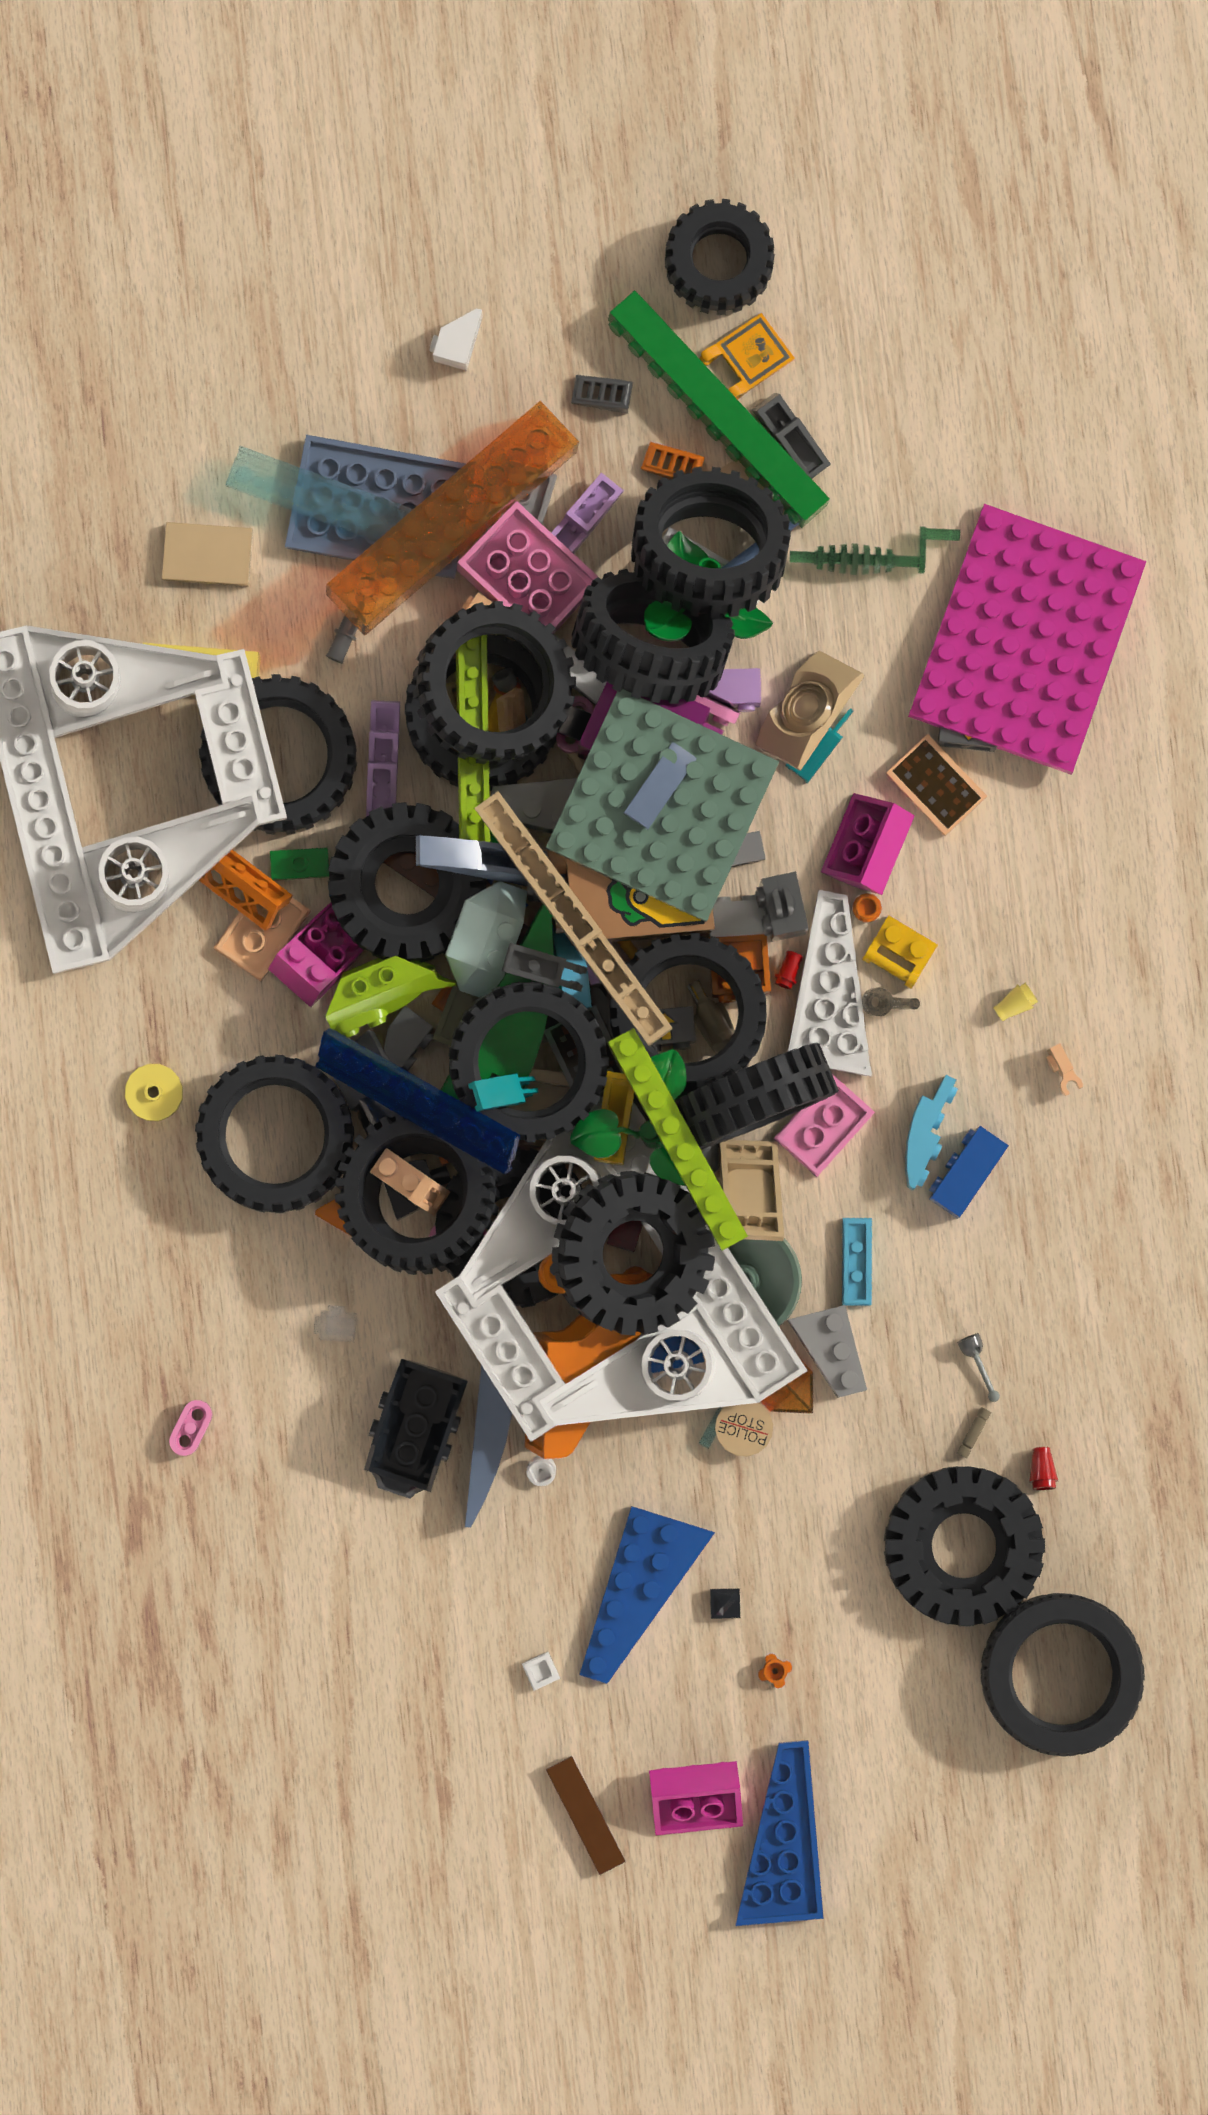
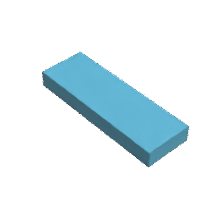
M842 1218V1305H872V1218Z

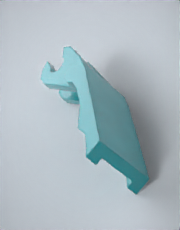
M850 708L834 729L831 727L828 729L801 771L789 764H786L785 767L789 770L791 769L804 779L806 783H809L842 740L843 736L837 732L851 716L853 710Z
M511 1074L468 1083L469 1089L473 1090L476 1099V1112L510 1105H520L526 1102L525 1098L539 1093L538 1088L522 1089V1086L536 1081L534 1076L518 1077V1074Z

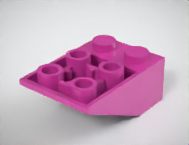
M330 902L276 954L268 970L311 1008L366 949L360 948L344 932Z

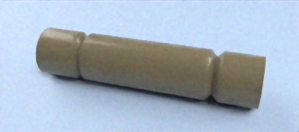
M983 1407L980 1408L977 1414L978 1417L972 1423L957 1454L966 1459L968 1458L971 1449L974 1447L986 1424V1420H988L992 1412Z

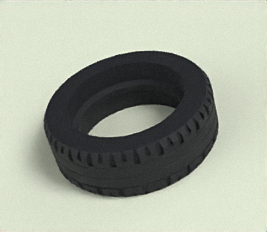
M1051 1593L1036 1596L1020 1603L1018 1608L1008 1615L1005 1614L996 1624L997 1626L992 1630L986 1642V1648L983 1651L980 1673L981 1684L990 1712L1010 1736L1032 1750L1047 1755L1066 1757L1078 1754L1083 1755L1093 1752L1099 1747L1102 1748L1126 1729L1129 1721L1135 1716L1139 1707V1701L1142 1699L1145 1674L1144 1664L1142 1663L1143 1657L1136 1638L1116 1613L1101 1603L1083 1596ZM1054 1624L1075 1625L1093 1634L1107 1651L1112 1667L1110 1691L1101 1707L1090 1717L1067 1725L1051 1724L1033 1716L1017 1697L1012 1678L1015 1656L1023 1642L1037 1630Z

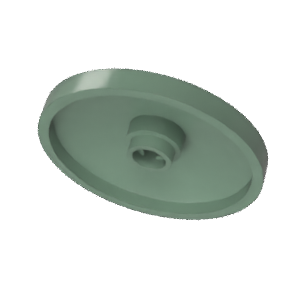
M785 1238L783 1241L743 1239L728 1247L778 1326H781L793 1313L802 1287L800 1264L791 1245Z

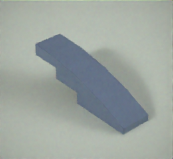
M674 742L671 743L668 749H672L677 754L676 763L674 764L662 756L624 812L626 816L647 830L687 774V765L697 759Z

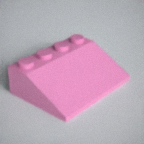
M517 501L457 562V571L491 602L503 601V606L507 607L512 606L514 603L522 605L521 611L527 614L534 610L541 615L538 621L545 626L551 623L556 628L552 634L577 609L582 602L585 589L588 585L591 586L592 581L598 577Z

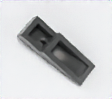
M772 394L752 409L766 431L811 479L831 465L804 424L794 415L780 394Z

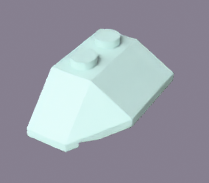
M498 881L493 886L465 900L445 954L460 991L480 998L492 992V989H495L503 979L505 972L501 970L509 943L516 944L524 923L526 890Z

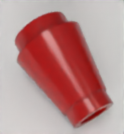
M1050 1447L1033 1448L1029 1483H1032V1488L1036 1491L1056 1489L1058 1477Z

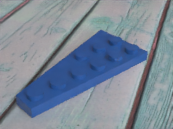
M808 1740L778 1743L735 1926L824 1919Z

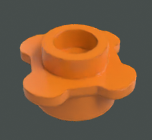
M768 1654L765 1657L766 1663L763 1669L758 1672V1677L762 1681L767 1680L773 1683L776 1688H782L785 1685L784 1679L787 1673L792 1671V1665L789 1661L783 1662L777 1659L775 1654ZM774 1668L778 1669L776 1674L772 1672Z

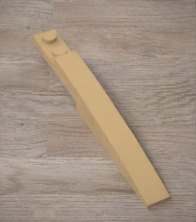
M499 791L474 809L517 869L647 1045H652L671 1031L673 1028L618 955L602 933V930Z

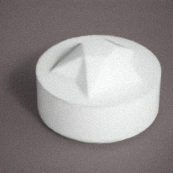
M535 1456L528 1463L527 1477L534 1485L546 1486L555 1478L556 1465L552 1459H543L540 1456Z

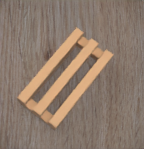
M515 687L496 699L499 732L512 730L526 722L523 690Z

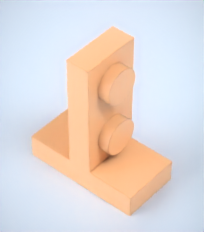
M387 1148L370 1171V1173L401 1193L408 1200L434 1216L451 1192Z

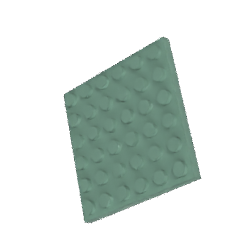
M622 689L621 692L617 691L545 849L707 922L779 761L641 697L640 699L631 697L632 693ZM674 742L697 759L687 765V774L647 830L626 816L624 812L662 756L672 763H676L677 754L672 749H668L671 743Z

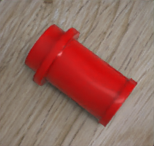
M787 950L779 974H775L774 977L776 978V985L785 989H791L797 983L795 977L804 957L796 952Z

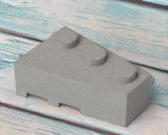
M577 778L493 786L491 796L499 791L525 828L552 834Z
M845 1305L787 1320L837 1398L867 1390Z

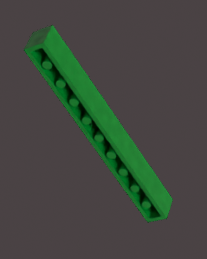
M635 290L610 311L608 325L611 331L618 337L623 336L629 343L628 348L637 358L642 357L649 364L647 367L657 379L661 377L666 382L669 393L677 400L680 398L687 405L688 413L695 420L700 419L707 426L706 431L713 440H720L726 447L727 455L733 461H739L746 468L745 473L749 478L756 479L764 488L767 487L773 492V502L780 500L784 506V515H788L789 521L792 524L799 523V526L803 528L828 505L830 498Z

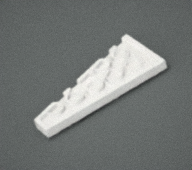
M818 890L788 1051L812 1043H819L830 1069L872 1077L848 896Z

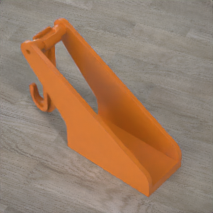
M551 1253L543 1259L539 1266V1281L548 1291L563 1294L566 1292L565 1289L558 1286L555 1275H552L550 1272V1266L553 1264ZM638 1266L630 1267L623 1274H610L616 1281L628 1285L642 1283L653 1275ZM579 1315L563 1330L532 1332L565 1384L636 1341L641 1335L640 1332H636L635 1335H625L614 1330H607L587 1320L582 1315ZM590 1422L557 1425L532 1442H530L525 1434V1448L543 1459L567 1457L577 1447Z

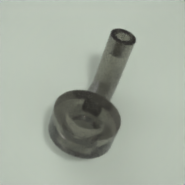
M876 987L870 988L864 993L862 1006L864 1011L871 1016H884L891 1009H918L920 1001L917 998L892 997L888 990ZM873 997H877L879 1000L877 1007H873L871 1003Z

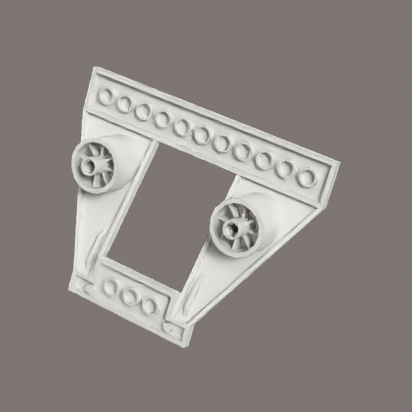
M27 625L0 632V762L52 972L57 974L110 961L256 827L287 819L245 650L241 649L220 655H209ZM82 655L95 656L91 663L86 660L82 661L81 658ZM76 657L79 658V662L74 667L67 664L70 660ZM99 657L109 664V669L97 671L94 666ZM63 668L71 671L70 678L58 680ZM113 673L110 689L99 683V676ZM82 674L89 675L88 680H83L80 676ZM72 683L75 689L68 698L60 691L58 686ZM98 687L106 692L101 698L92 702L90 691ZM78 691L87 692L89 702L80 703L73 699ZM195 695L223 805L82 847L55 738ZM140 849L145 852L139 860L131 858L130 850ZM127 851L128 859L123 864L115 860L118 855ZM148 853H151L159 861L160 865L146 867L143 861ZM111 862L120 867L118 875L106 877ZM132 869L138 870V877L132 878L128 874L129 871ZM162 869V878L159 885L148 879V872ZM120 879L124 886L117 895L109 888L107 882ZM147 883L155 888L151 895L141 898L139 887ZM127 887L136 888L138 899L128 900L123 898L122 895Z
M603 1097L600 1098L597 1105L594 1104L589 1113L601 1109ZM633 1101L629 1129L639 1131L640 1126L646 1120ZM573 1129L568 1133L563 1132L556 1135V1138L546 1140L460 1276L435 1291L530 1442L557 1425L759 1403L808 1371L729 1248L721 1251L715 1241V1246L708 1248V1254L715 1256L713 1271L706 1270L703 1277L710 1282L704 1294L696 1292L693 1299L698 1304L689 1314L683 1311L677 1314L680 1319L679 1322L669 1328L663 1325L658 1326L659 1332L640 1337L567 1384L564 1383L502 1285L541 1262L552 1253V1247H559L560 1240L554 1238L555 1230L558 1223L564 1225L566 1223V1220H562L565 1206H568L570 1201L576 1203L579 1200L580 1196L577 1193L581 1191L580 1184L591 1178L593 1186L596 1187L599 1185V1178L609 1174L620 1176V1172L636 1171L641 1174L646 1172L656 1175L650 1166L649 1160L651 1153L656 1149L648 1148L641 1138L636 1139L631 1135H628L624 1166L594 1161V1157L587 1155L571 1144L570 1137ZM563 1164H570L567 1177L559 1178L554 1168ZM574 1164L581 1166L588 1175L579 1181L571 1178ZM550 1171L557 1180L552 1187L541 1184L545 1175ZM679 1185L680 1189L689 1192L686 1186ZM564 1186L571 1187L569 1197L562 1195L561 1191ZM540 1187L552 1190L553 1198L543 1204L540 1199ZM554 1201L561 1205L558 1219L551 1216L544 1209ZM642 1222L663 1255V1245L659 1234L652 1226ZM674 1336H682L679 1351L671 1352L664 1340ZM685 1339L693 1340L701 1349L689 1356L686 1352H683ZM662 1343L668 1353L665 1360L652 1358L656 1348ZM703 1352L706 1359V1370L693 1367L691 1358ZM675 1360L683 1361L684 1364L681 1366V1371L673 1368ZM651 1361L664 1364L665 1372L654 1378L651 1372ZM692 1370L705 1373L701 1383L696 1388H694L688 1378ZM665 1375L672 1378L670 1392L662 1389L656 1381ZM685 1379L692 1391L685 1394H674L676 1381Z

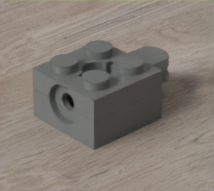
M796 871L762 878L759 887H756L755 895L758 908L764 907L765 915L761 919L764 935H770L771 942L805 935L809 928Z

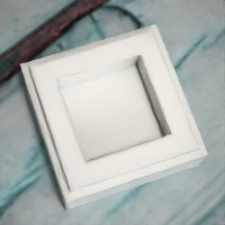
M549 1652L522 1663L534 1691L560 1679Z

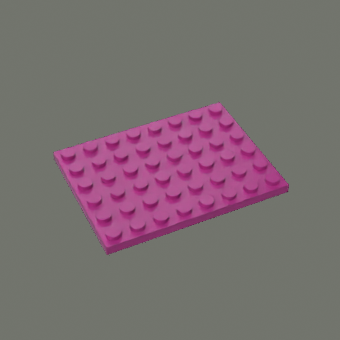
M984 504L908 717L938 728H947L995 745L997 749L1072 775L1147 561Z

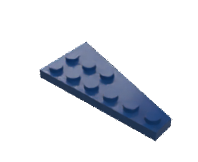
M631 1506L579 1675L608 1684L715 1532Z

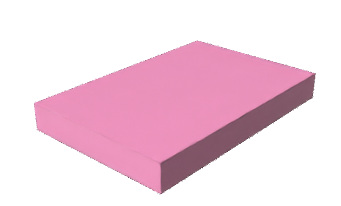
M834 1075L833 1078L838 1087V1093L797 1112L774 1138L775 1141L816 1177L819 1176L875 1113Z

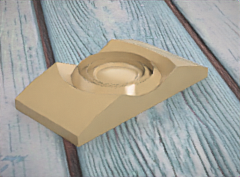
M819 650L795 672L790 689L783 700L768 712L755 745L801 771L865 675Z
M728 1140L719 1143L720 1186L748 1235L745 1239L783 1241L784 1225L777 1142Z

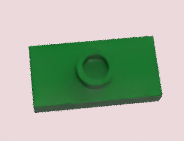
M328 847L270 851L271 879L278 881L329 877Z

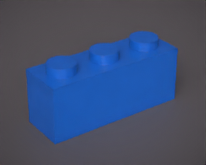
M981 1126L976 1131L972 1128L968 1131L961 1142L965 1145L961 1153L958 1155L954 1152L946 1163L945 1167L949 1170L942 1179L938 1176L929 1188V1191L933 1193L929 1200L957 1219L961 1217L1009 1147L1008 1144Z

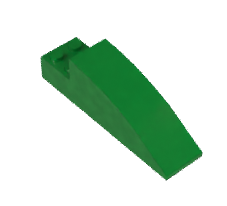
M542 903L520 946L553 955L552 915ZM505 972L503 979L497 987H504L515 982L531 983L538 981ZM519 1012L497 1022L486 1034L480 1047L478 1067L481 1079L493 1078L491 1076L492 1072L499 1076L518 1074V1077H529L544 1035L548 1015L538 1012ZM449 1073L433 1102V1107L465 1124L467 1118L473 1120V1118L459 1101Z

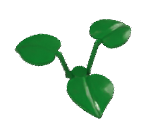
M681 531L677 532L667 544L671 551L687 562L706 568H721L716 560L709 558L704 550L686 538ZM655 601L644 612L646 631L662 641H678L685 638L692 627L691 619L682 614L686 609L681 608L680 612L671 609L672 603L668 601L663 603ZM743 608L739 610L738 616L730 617L733 622L732 629L735 630L734 637L740 639L755 637L771 628L773 624L769 617L758 608L750 612Z
M669 1050L650 1058L673 1100H676L685 1089L687 1075L685 1064L680 1054L676 1050ZM597 1109L590 1112V1115L584 1121L581 1119L573 1129L570 1137L571 1144L594 1158H607L614 1155L622 1143L619 1134L621 1132L634 1136L636 1139L641 1138L645 1146L656 1149L649 1158L650 1166L654 1173L663 1180L666 1179L677 1185L685 1186L650 1120L644 1122L640 1126L639 1131H634L625 1127H618L619 1119L615 1112L608 1109Z

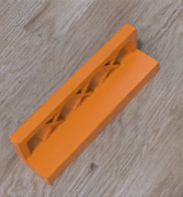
M231 850L199 879L202 884L264 931L271 927L277 912L288 905L293 896L234 850ZM211 870H215L221 875L223 883L219 884L213 879ZM233 887H238L243 891L245 900H240L236 897ZM255 904H260L269 911L266 918L258 914Z

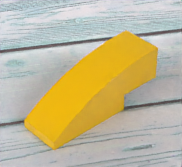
M607 1071V1082L604 1088L601 1109L615 1112L619 1119L618 1127L629 1129L634 1091L625 1074ZM619 1133L622 1143L614 1155L607 1158H594V1161L624 1166L628 1134Z

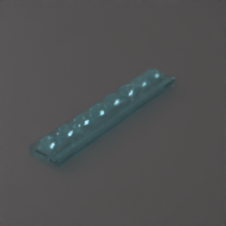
M243 446L239 447L238 454L225 484L226 487L441 566L443 565L457 527L455 524Z

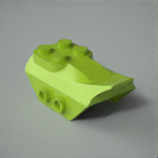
M393 956L386 960L377 958L343 972L325 1017L334 1035H341L342 1039H346L359 1033V1027L368 1024L369 1028H373L386 1022L385 1019H387L386 1016L407 1005L422 992L457 986L456 980L441 976L437 973L436 967L427 962H420V960L407 961L398 956Z

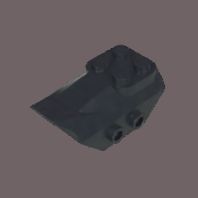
M401 1359L389 1393L383 1391L378 1405V1408L383 1409L380 1420L374 1419L369 1432V1436L374 1438L364 1470L373 1474L378 1488L409 1499L423 1490L431 1492L441 1460L447 1462L452 1445L447 1444L450 1433H457L462 1418L456 1415L468 1383L467 1380L421 1363Z

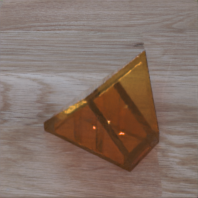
M803 1361L802 1363L808 1370L807 1372L761 1401L770 1412L813 1413V1371Z

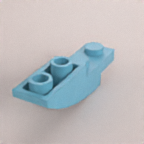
M948 1075L943 1077L932 1100L923 1095L920 1097L910 1123L905 1151V1174L907 1187L911 1190H914L917 1185L923 1186L929 1174V1171L925 1170L930 1159L936 1160L942 1148V1145L938 1144L941 1137L932 1133L931 1130L932 1128L938 1130L945 1114L941 1113L945 1102L951 1104L958 1088L954 1087L956 1079Z

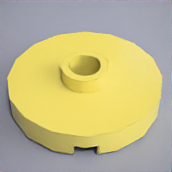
M147 1064L137 1068L130 1075L125 1085V1099L128 1107L136 1116L147 1121H162L179 1109L183 1100V1086L179 1077L172 1069L161 1064ZM157 1087L159 1094L154 1098L150 1097L148 1094L149 1089Z

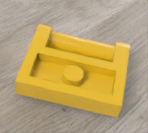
M888 915L862 960L868 964L870 962L876 964L904 981V985L912 989L938 944ZM880 945L914 965L915 967L912 972L878 953L877 950Z

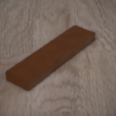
M570 1756L547 1768L546 1771L599 1875L626 1862L573 1757Z

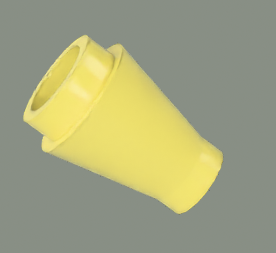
M1025 982L1021 986L1017 984L993 1008L1000 1019L1005 1021L1010 1017L1033 1009V1005L1038 1000Z

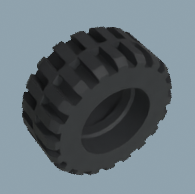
M714 199L705 200L704 206L693 205L690 207L689 213H682L677 219V224L672 226L665 250L667 278L669 283L673 284L676 295L679 298L683 296L686 299V304L691 308H694L696 305L701 308L700 312L709 314V310L717 311V315H726L727 310H733L736 313L741 311L745 304L748 306L752 305L756 301L759 294L762 295L767 288L774 265V241L769 236L770 229L766 222L761 223L760 215L754 210L751 213L746 210L747 205L738 202L737 206L731 205L730 199H722V203H714ZM725 234L738 240L745 248L747 256L746 265L743 271L734 278L728 280L707 278L694 266L692 256L695 245L709 235Z

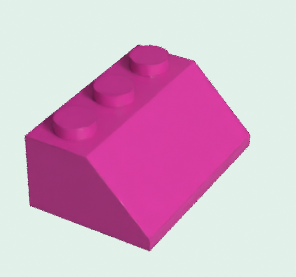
M853 793L821 873L861 890L882 895L915 815L895 803Z
M737 1761L649 1770L656 1836L743 1826Z

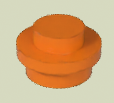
M869 893L861 894L853 903L855 917L866 923L876 920L882 910L880 900L875 895Z

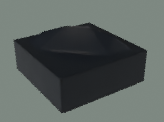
M740 1588L710 1589L711 1619L741 1618Z

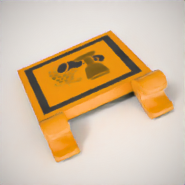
M762 313L716 344L702 351L699 358L708 366L719 356L722 355L740 379L739 383L728 389L737 400L795 359Z

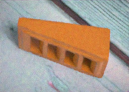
M650 442L641 470L671 480L675 472L673 470L677 458L682 460L679 471L683 470L685 472L688 462L693 463L692 468L701 467L702 469L705 457ZM655 452H660L661 455L657 466L651 465ZM666 455L672 456L668 469L662 468Z

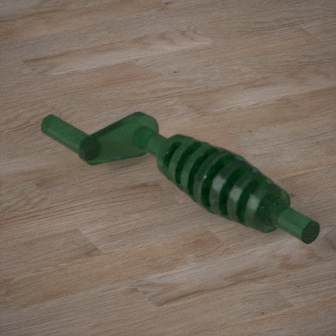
M920 526L918 556L895 555L892 549L886 548L885 555H881V547L876 546L874 547V553L870 554V546L864 544L862 554H859L858 543H852L850 553H847V544H840L839 553H835V545H829L828 552H824V546H817V550H814V552L790 551L789 562L813 563L818 570H822L823 564H827V570L830 572H834L835 564H838L839 573L842 574L846 573V565H850V575H857L858 565H861L862 575L869 573V566H873V574L880 573L881 566H884L885 573L891 572L894 567H915L918 573L924 574L926 540L960 541V529H938Z

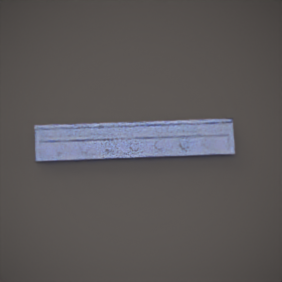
M329 1028L323 1032L318 1053L320 1058L315 1067L499 1172L506 1174L511 1171V1162L515 1158L520 1139L518 1133L479 1111L476 1112L470 1106L337 1031Z

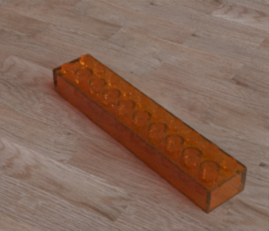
M539 401L326 584V595L364 636L367 635L492 527L516 501L518 503L521 502L577 453L579 441Z

